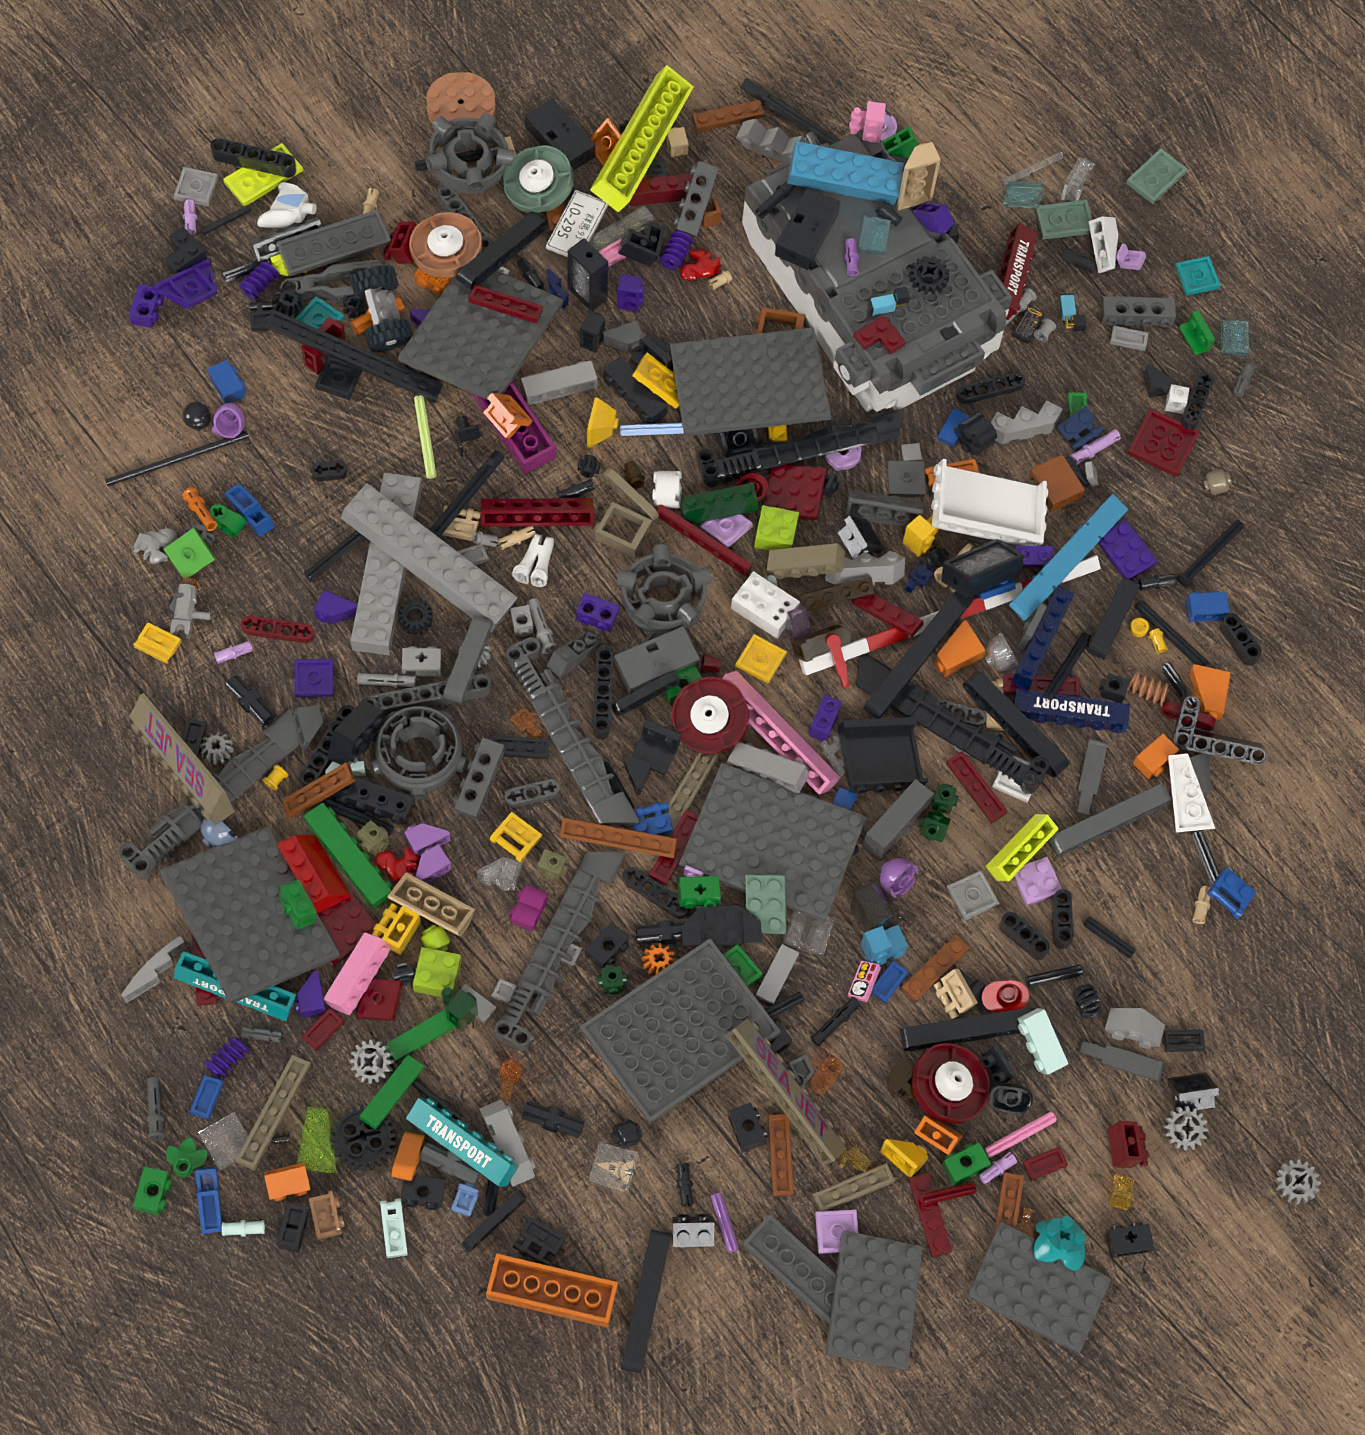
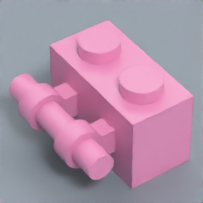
M868 101L866 111H861L858 107L855 108L851 113L852 121L849 125L851 134L854 135L859 130H863L862 140L880 143L886 104Z

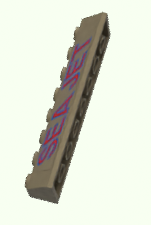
M142 693L129 716L133 723L130 725L136 735L140 733V738L146 747L150 745L151 753L156 759L160 758L162 760L160 763L166 771L170 770L172 772L170 775L175 783H181L180 787L186 796L190 794L194 806L202 809L203 817L207 821L211 820L214 825L218 824L234 813L225 790L148 697Z
M747 1018L725 1036L823 1165L832 1163L847 1149L844 1146L846 1144L844 1139L839 1134H835L832 1130V1123L827 1118L824 1119L819 1113L821 1111L819 1106L814 1101L811 1102L809 1100L806 1089L796 1083L795 1075L790 1069L787 1070L782 1064L784 1061L778 1053L774 1054L768 1039L761 1037L758 1033V1026Z

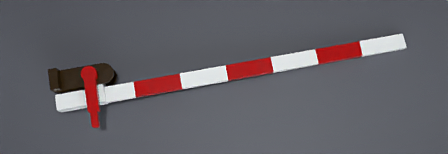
M1094 555L1081 560L1061 583L1101 569L1098 556ZM1032 578L1016 583L1015 590L982 601L979 597H976L960 619L1013 601L1029 584ZM939 611L920 617L919 619L923 620L924 625L915 635L922 633ZM833 625L802 637L794 636L790 638L794 655L800 659L801 669L805 675L835 666L842 686L847 688L849 687V682L846 675L848 673L845 664L846 660L904 640L910 636L892 627L850 642L852 638L851 632L841 625Z

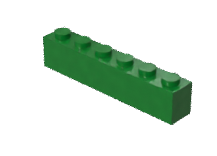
M321 803L304 815L305 823L372 910H376L390 900L388 895L393 890V887L388 880L384 881L380 875L382 874L378 867L370 864V858L364 850H359L357 840L353 836L349 837L343 822H338L335 819L336 814L330 806L326 807L324 803Z

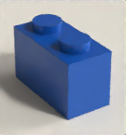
M228 360L208 368L209 378L224 404L234 403L246 397L244 391L246 385L242 379H238L236 367L230 365Z
M1193 592L1189 594L1186 600L1189 622L1221 621L1226 614L1230 613L1226 592Z

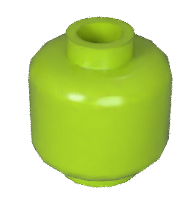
M433 925L422 932L421 942L425 948L444 952L448 950L447 945L450 943V938L443 927Z

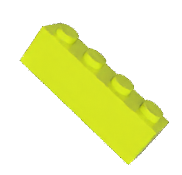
M1035 814L985 867L996 881L1009 882L1056 833L1058 827L1049 815Z

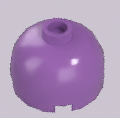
M895 858L885 862L881 867L880 874L882 888L894 898H897V894L900 896L904 895L914 884L915 879L913 876L915 873L918 874V867L905 858Z

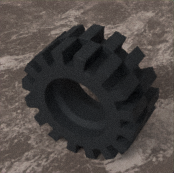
M411 598V602L406 600L405 605L403 603L400 605L401 609L399 608L398 618L399 624L404 631L407 630L408 634L413 632V635H417V632L423 634V630L426 632L429 630L428 626L431 627L433 614L431 606L427 605V601L421 602V598L415 601L414 598ZM413 611H419L422 613L423 618L418 622H412L408 616Z

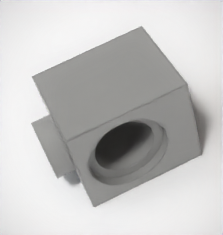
M529 605L510 608L514 636L525 637L533 633ZM521 620L526 621L525 624H519L517 622Z

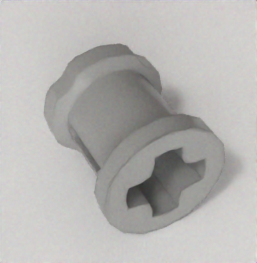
M1044 318L1041 321V326L1034 331V337L1041 342H1047L1050 333L1055 331L1056 324L1052 320Z

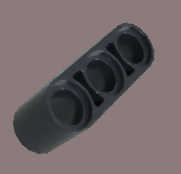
M1226 614L1220 625L1222 634L1245 665L1252 666L1256 664L1262 653L1261 647L1237 614ZM1227 622L1232 623L1234 626H1229ZM1248 652L1253 653L1255 656H1250Z
M1059 889L1051 901L1053 942L1057 948L1066 949L1074 938L1072 896L1069 891ZM1057 898H1063L1066 903L1058 902ZM1058 917H1065L1067 922H1061ZM1059 935H1065L1068 940H1061Z
M1006 912L999 924L1002 933L1033 959H1044L1050 949L1048 940L1016 913ZM1005 921H1012L1014 926H1008ZM1020 933H1026L1029 938H1022ZM1035 946H1041L1044 951H1037Z

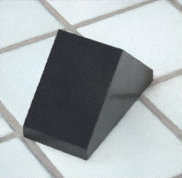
M1149 364L1146 366L1143 377L1149 397L1167 395L1171 384L1178 386L1179 382Z
M625 754L623 755V764L636 795H641L651 773L652 764Z

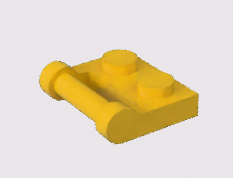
M511 812L491 835L490 841L494 844L498 843L521 863L542 838V834ZM506 833L524 848L520 851L501 837V835Z

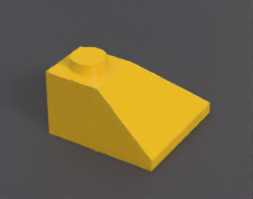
M596 397L587 428V447L590 448L612 436L613 430L618 428L619 418H616V410Z
M886 1139L880 1150L888 1160L909 1178L916 1174L929 1157L927 1151L922 1146L898 1140Z

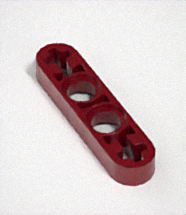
M246 616L241 620V629L246 635L299 643H310L315 637L313 627L304 623L255 616ZM251 622L253 626L247 629L246 625ZM270 624L274 628L271 632H265L263 627ZM290 627L292 632L289 635H284L282 629ZM305 631H308L309 634H307L306 637H303V633H305Z

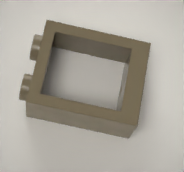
M612 502L610 507L605 508L602 514V521H598L595 525V540L636 558L652 529V520ZM613 514L640 526L631 543L604 531Z

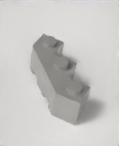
M757 119L744 121L736 136L746 149L783 163L791 160L792 150L796 141L806 143L803 136L789 138L780 127L766 130Z
M1046 400L1039 414L1022 406L1014 420L997 412L991 421L997 433L995 441L1005 444L1010 443L1011 440L1032 438L1034 435L1042 433L1044 435L1049 434L1059 421L1062 408Z
M889 551L879 559L864 552L853 560L845 557L843 572H837L832 575L826 574L825 581L836 585L870 575L873 585H875V582H885V585L894 584L904 577L905 557Z
M501 1099L480 1108L484 1124L490 1133L493 1143L499 1147L498 1151L502 1154L507 1153L515 1158L514 1162L519 1165L510 1180L512 1187L534 1178L533 1169L536 1167L532 1157L528 1158L522 1144L524 1138L521 1132H517L511 1119L513 1113L510 1106H505Z

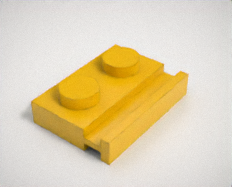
M147 623L138 636V640L133 645L134 648L168 664V660L173 656L182 641L180 638Z

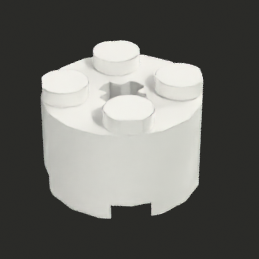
M681 471L654 472V507L664 505L667 508H680L682 486L679 481L682 479Z

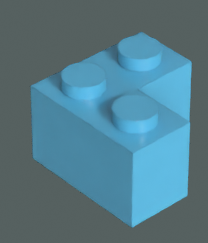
M899 925L887 930L880 926L864 933L861 947L868 962L882 965L887 962V959L892 957L897 959L905 955L908 944Z

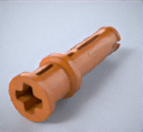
M187 488L182 495L184 501L188 502L190 510L196 512L207 531L215 530L217 523L205 507L204 499L199 496L196 488Z

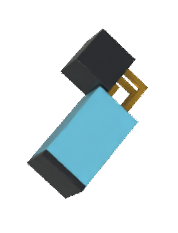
M907 287L894 289V294L868 299L867 307L870 316L893 312L895 307L904 306L905 303H908L910 296Z
M1074 293L1060 294L1058 300L1061 321H1065L1066 329L1073 328V331H1085L1087 325L1085 315H1076Z

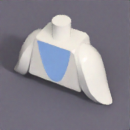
M282 182L278 185L280 193L270 207V210L258 218L257 225L266 228L288 227L293 223H301L307 214H315L317 207L316 204L309 202L308 194L294 184Z

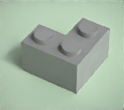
M1110 1008L1105 1031L1116 1040L1130 1038L1138 1042L1140 1047L1150 1049L1151 1047H1160L1165 1024L1143 1008Z

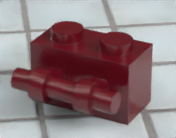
M414 221L399 222L394 232L390 234L391 243L384 248V260L389 261L392 256L398 264H413L414 260L411 256L409 242L411 234L417 226Z
M1118 1121L1107 1128L1113 1167L1132 1168L1139 1163L1141 1167L1148 1166L1147 1159L1149 1158V1153L1145 1148L1144 1141H1146V1136L1143 1133L1142 1126H1138L1137 1122Z

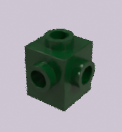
M938 784L936 790H932L934 794L931 810L950 814L952 807L957 806L959 798L958 795H955L957 788H953L949 784Z
M929 811L927 817H922L919 825L922 828L920 835L931 841L943 842L951 818L945 817L937 811Z
M607 965L601 968V975L597 976L598 986L602 987L603 995L619 994L623 992V984H627L626 973L621 971V966Z

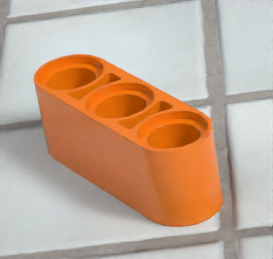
M404 1132L394 1161L392 1177L408 1181L413 1180L419 1157L423 1150L425 1135Z

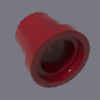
M704 653L700 671L704 673L706 671L718 673L721 659Z

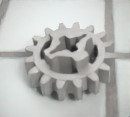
M371 1039L369 1042L367 1040L362 1041V1045L355 1046L358 1051L351 1052L355 1056L354 1059L350 1060L351 1063H354L351 1070L357 1071L355 1077L362 1076L361 1082H366L367 1080L369 1084H373L375 1081L377 1083L382 1082V1078L389 1077L386 1072L393 1071L389 1066L394 1063V1060H390L393 1052H387L388 1045L382 1047L383 1041H378L377 1043L375 1039ZM368 1048H374L377 1051L372 1052L371 1050H368ZM372 1071L376 1075H370L367 1072Z
M1184 1106L1183 1110L1181 1107H1176L1177 1113L1170 1111L1169 1113L1172 1117H1165L1168 1125H1163V1128L1168 1129L1164 1136H1170L1168 1143L1172 1144L1175 1142L1174 1148L1179 1149L1181 1146L1182 1150L1187 1151L1188 1146L1194 1150V1144L1201 1146L1200 1139L1207 1138L1203 1135V1132L1208 1131L1203 1126L1207 1123V1120H1201L1203 1114H1196V1108H1192L1190 1111L1189 1106ZM1180 1117V1120L1176 1124H1174L1176 1119ZM1192 1117L1196 1120L1197 1125L1192 1122ZM1189 1126V1130L1184 1131L1182 1127ZM1174 1131L1179 1135V1139L1175 1136ZM1197 1133L1194 1139L1191 1140V1137Z
M1300 1159L1295 1164L1290 1160L1287 1163L1288 1166L1283 1164L1281 1166L1282 1170H1278L1276 1173L1279 1177L1275 1179V1182L1280 1184L1276 1190H1282L1281 1197L1287 1196V1202L1293 1199L1295 1200V1205H1298L1300 1201L1306 1204L1308 1199H1314V1194L1319 1192V1189L1316 1187L1321 1182L1316 1181V1178L1320 1175L1313 1173L1314 1166L1310 1169L1307 1167V1161L1302 1165ZM1303 1178V1179L1300 1181L1301 1183H1299L1298 1185L1296 1184L1295 1186H1293V1184L1295 1183V1181H1297V1180Z

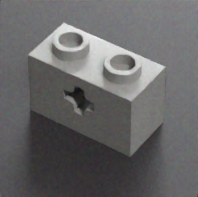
M414 646L403 648L402 675L441 677V649L436 647L417 648Z

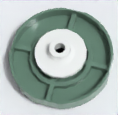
M543 145L527 148L513 157L512 166L507 165L503 174L504 191L512 205L520 211L540 213L553 210L566 200L572 190V166L568 158L554 147Z

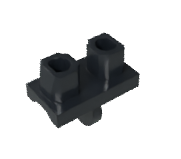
M997 1045L982 1054L980 1063L984 1068L991 1069L993 1072L991 1080L994 1084L1006 1083L1017 1076L1008 1063L1013 1058L1011 1055L1005 1058Z

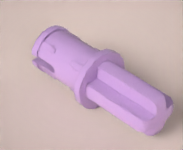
M187 199L184 202L185 214L183 219L185 220V229L193 235L196 234L197 219L194 200Z
M248 641L233 647L230 645L229 648L214 652L217 663L220 664L252 652L253 648Z
M1008 1152L998 1161H993L992 1166L979 1174L980 1180L985 1184L997 1175L1002 1176L1004 1171L1017 1163L1016 1158L1011 1152Z

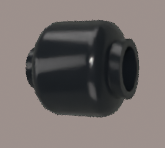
M632 1120L615 1124L613 1132L610 1133L611 1141L621 1149L637 1145L640 1138H642L639 1124L637 1122L634 1123Z

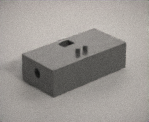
M684 626L614 655V665L628 694L637 691L670 672H678L694 664L698 667L700 661Z
M915 779L866 833L863 848L881 862L903 836L906 837L908 831H912V826L930 807L934 793Z

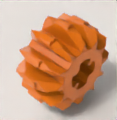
M659 943L658 948L652 944L651 950H645L646 956L642 957V961L645 963L643 968L649 969V975L653 974V972L658 974L676 962L673 958L675 953L669 952V946L663 949L661 943Z

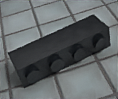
M621 357L617 358L603 369L604 382L608 386L611 385L618 397L623 398L627 402L628 407L639 414L642 422L647 424L657 423L667 415L668 405L657 394L653 393L647 386L632 376L634 370Z

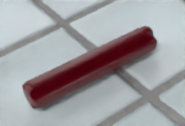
M970 1182L923 1193L920 1195V1200L923 1205L971 1195L977 1189L975 1184Z

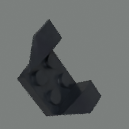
M740 905L699 907L682 925L683 946H699L708 939H711L716 946L762 943L761 923Z

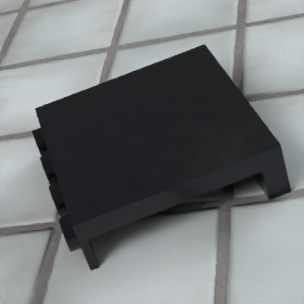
M916 717L842 721L838 727L850 792H857L858 794L866 793L867 791L880 793L886 790L899 792L907 789L915 779L925 786L928 778H923L914 728L917 725Z

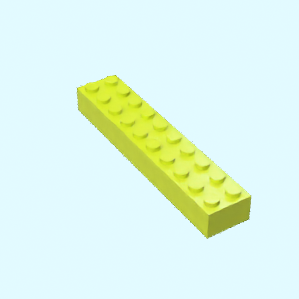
M668 65L653 79L590 189L617 212L630 202L694 88Z

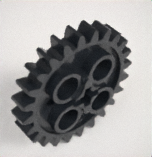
M361 1105L359 1111L353 1106L352 1113L345 1110V1117L338 1115L339 1122H333V1126L336 1129L330 1130V1134L334 1136L330 1137L329 1141L335 1143L331 1145V1150H337L334 1153L335 1158L341 1156L340 1164L346 1161L347 1168L354 1165L355 1171H357L359 1166H362V1170L365 1172L366 1166L374 1170L375 1163L381 1167V1159L386 1162L388 1161L386 1154H393L391 1148L395 1147L396 1143L391 1140L396 1139V1134H392L395 1131V1126L389 1127L391 1119L383 1120L377 1129L365 1128L364 1125L366 1123L359 1119L364 1111V1107ZM348 1128H352L355 1130L356 1133L353 1135H347L344 1131ZM363 1135V1137L366 1138V1141L360 1139V1136ZM373 1141H378L381 1143V1146L373 1148L370 1144ZM358 1147L362 1152L360 1154H353L350 1150Z

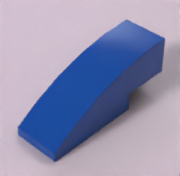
M240 483L224 493L232 506L245 518L246 523L259 537L275 527L271 517Z
M217 1166L196 1169L195 1176L202 1234L221 1232L222 1212Z

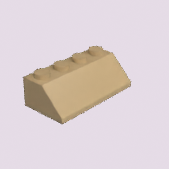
M933 142L919 144L910 155L904 167L897 203L898 211L932 201L941 161Z
M408 873L403 875L388 895L389 899L460 937L468 928L475 911L474 908Z

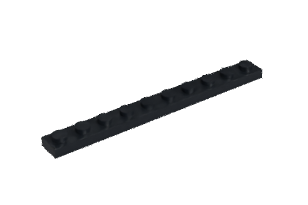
M273 309L265 328L414 394L422 395L430 401L436 402L443 384Z

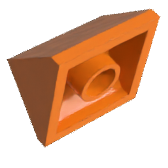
M607 118L590 137L591 141L596 145L595 156L602 166L605 165L621 137V133L610 118Z

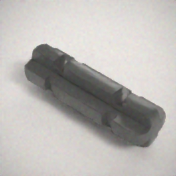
M243 1026L242 1028L243 1038L253 1037V1039L281 1041V1031H270V1029L257 1027L252 1029L250 1026Z

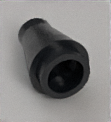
M885 200L875 210L878 217L895 226L903 219L890 202L887 203Z

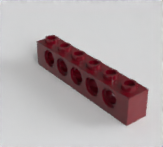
M593 498L481 499V527L594 526Z

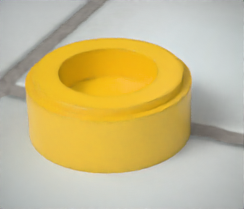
M1143 618L1133 619L1129 626L1130 633L1135 637L1145 636L1149 630L1148 622Z

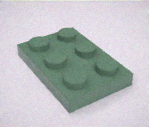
M1160 148L1127 179L1126 184L1151 204H1154L1186 174L1188 169Z
M1087 200L1035 207L1042 240L1091 234L1089 221L1092 220Z
M747 873L745 875L746 910L761 923L762 933L786 934V874Z

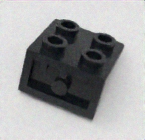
M646 720L643 725L642 735L632 756L652 764L651 770L666 775L681 743V734Z

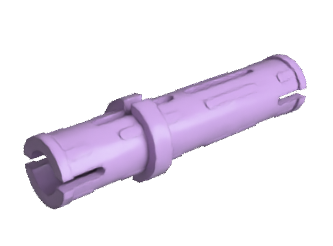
M1114 429L1093 443L1084 445L1082 449L1070 456L1073 457L1072 459L1078 465L1085 459L1094 457V454L1120 440V434Z

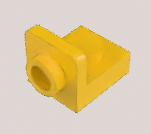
M786 425L767 427L768 439L772 438L774 443L788 442Z

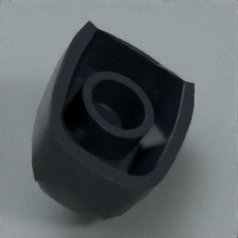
M1014 1083L992 1085L989 1104L993 1109L1012 1115H1023L1032 1106L1033 1094L1029 1088Z

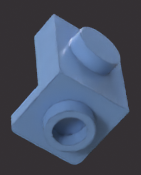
M465 1183V1185L459 1184L451 1211L471 1218L479 1197L477 1187L470 1183Z

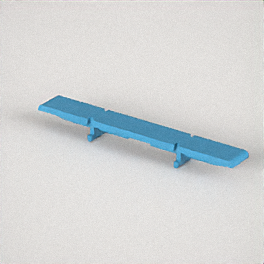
M1114 493L1085 522L1086 524L1077 528L1078 531L1039 572L1040 574L1034 575L1029 584L1009 604L1024 621L1031 616L1040 603H1043L1100 539L1128 511V508Z

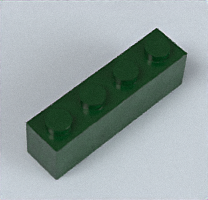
M754 482L681 497L684 518L691 524L759 511Z

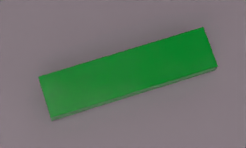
M445 1009L388 1042L385 1046H389V1053L393 1052L392 1058L395 1062H398L407 1055L412 1054L453 1030L456 1026L447 1020Z
M407 1055L361 1113L359 1119L377 1129L423 1071L424 1065Z

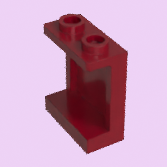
M329 317L318 328L325 333L346 341L344 326L338 320H333ZM302 345L304 366L319 375L322 371L321 357L324 353Z

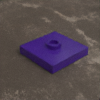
M333 659L295 660V698L334 697Z

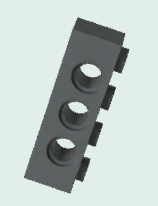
M698 161L696 165H692L690 175H692L691 182L687 181L684 191L687 194L685 199H681L679 205L681 212L679 216L676 215L673 226L676 227L674 231L685 232L693 238L697 236L719 169L718 167ZM698 177L704 179V186L697 185L696 179ZM691 195H697L699 203H693ZM687 211L693 213V220L686 219L685 213Z
M313 216L303 220L301 223H294L248 242L254 258L259 262L280 254L276 242L321 228L322 225L320 220Z
M1103 296L1100 305L1101 324L1110 326L1143 325L1145 327L1173 326L1176 318L1175 298Z
M482 738L481 743L478 742L474 750V753H476L475 758L470 760L467 771H469L468 776L463 778L460 785L462 791L460 796L457 795L453 803L457 814L478 821L506 751L504 745ZM484 757L491 759L486 765L480 763ZM476 775L484 777L481 782L473 781ZM469 793L476 794V798L473 800L466 799V796Z

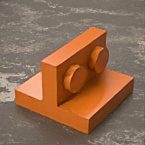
M491 393L488 396L491 404L483 413L505 438L510 439L521 425L529 426L533 422L511 395Z

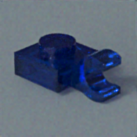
M920 561L909 573L908 578L910 579L906 583L905 590L911 593L917 585L923 588L934 576L935 572Z

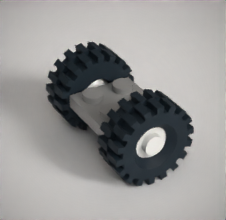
M389 265L374 266L353 274L350 277L354 296L358 299H367L374 324L373 327L365 330L369 350L372 352H385L406 345L413 334L409 321L407 319H400L393 291L399 287L394 267Z

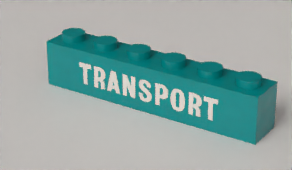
M183 951L175 967L174 979L226 998L207 960ZM272 986L237 1001V1003L287 1021L294 1006L296 994Z
M432 1098L417 1099L406 1117L407 1120L498 1186L507 1187L519 1167L514 1162L515 1158L507 1153L502 1154L498 1151L499 1147L496 1144L484 1141L482 1134L475 1130L473 1132L467 1128L468 1124L460 1119L455 1120L452 1117L453 1113L445 1108L440 1109L437 1106L438 1103Z

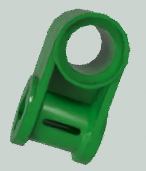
M220 504L213 505L210 508V514L216 521L217 528L231 537H237L247 522L245 518Z

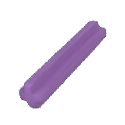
M715 1193L711 1195V1200L729 1253L738 1250V1243L722 1194Z

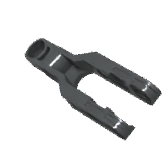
M383 260L334 264L321 274L288 278L282 282L280 290L283 288L287 291L290 288L292 292L296 290V295H301L303 299H314L317 296L336 304H343V301H347L349 296L355 297L352 286L330 288L327 287L329 282L348 280L353 274L364 271L366 268L370 269L380 265L386 266V262Z

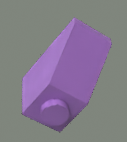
M423 823L412 825L404 832L410 849L418 856H421L424 850L430 846L435 847L438 844L441 846L451 841L450 833L447 830Z
M439 844L435 847L430 846L426 848L420 858L416 878L427 884L452 870L451 862Z

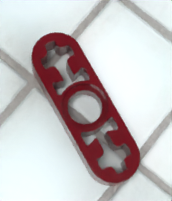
M1165 701L1161 713L1166 717L1176 720L1180 704ZM1199 712L1195 727L1205 731H1212L1216 719L1213 716ZM1185 716L1181 721L1188 723L1192 718Z

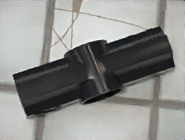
M238 675L232 676L225 684V687L237 699L242 709L247 713L250 712L262 726L269 725L273 721L275 713L263 702L260 694L254 688H250Z
M664 920L657 924L636 926L637 944L658 942L662 945H668L682 940V925L685 922L674 923L671 920Z
M527 1101L522 1114V1119L539 1124L547 1131L553 1133L561 1132L578 1139L585 1124V1121L566 1115L564 1111L558 1108H547Z

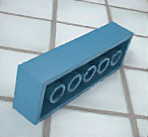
M796 141L792 150L787 184L880 203L885 200L887 203L890 202L891 205H895L899 197L904 163Z

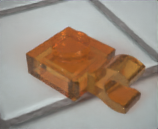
M525 707L510 718V722L522 734L528 731L532 738L542 737L540 735L541 731L535 726L537 719Z
M1023 1208L1021 1223H1017L1016 1230L1037 1240V1224H1031L1032 1209Z

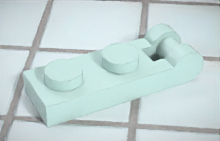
M401 1198L395 1199L392 1202L380 1201L387 1258L407 1256ZM396 1209V1214L388 1215V1210Z

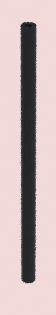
M247 431L235 438H225L105 479L108 487L248 439L249 436Z

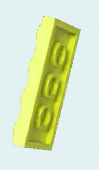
M282 143L271 149L292 155ZM296 159L295 163L297 171L294 176L303 171V167L299 164V162ZM242 167L223 180L225 185L245 207L278 187L282 182H286L293 177L286 178Z

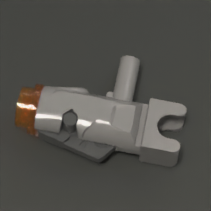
M182 578L169 607L170 611L174 613L170 634L176 637L178 631L184 630L186 638H191L193 618L211 619L210 612H200L195 609L198 585L197 581L193 578Z

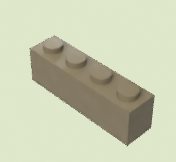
M838 543L769 550L767 571L779 580L786 577L800 578L807 575H832L837 572H843L845 551Z

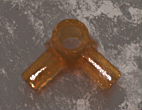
M512 1057L509 1060H503L500 1068L499 1078L502 1080L499 1098L503 1100L511 1099L514 1084L520 1081L523 1064L518 1063Z

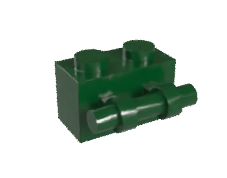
M445 987L442 990V1001L446 1006L447 1020L460 1031H463L478 1015L477 999L470 992L465 993L463 990L454 996L453 990Z

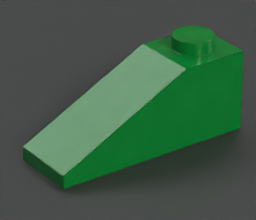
M910 126L882 141L884 148L890 156L894 155L905 159L909 158L914 148L920 144L918 137Z

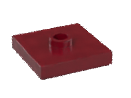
M372 979L367 990L360 998L356 1017L358 1019L395 1021L403 983L396 980Z

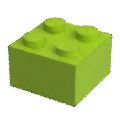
M762 505L754 548L768 551L792 548L799 512Z
M422 947L413 981L414 992L442 997V990L445 987H449L455 993L462 963L461 955Z

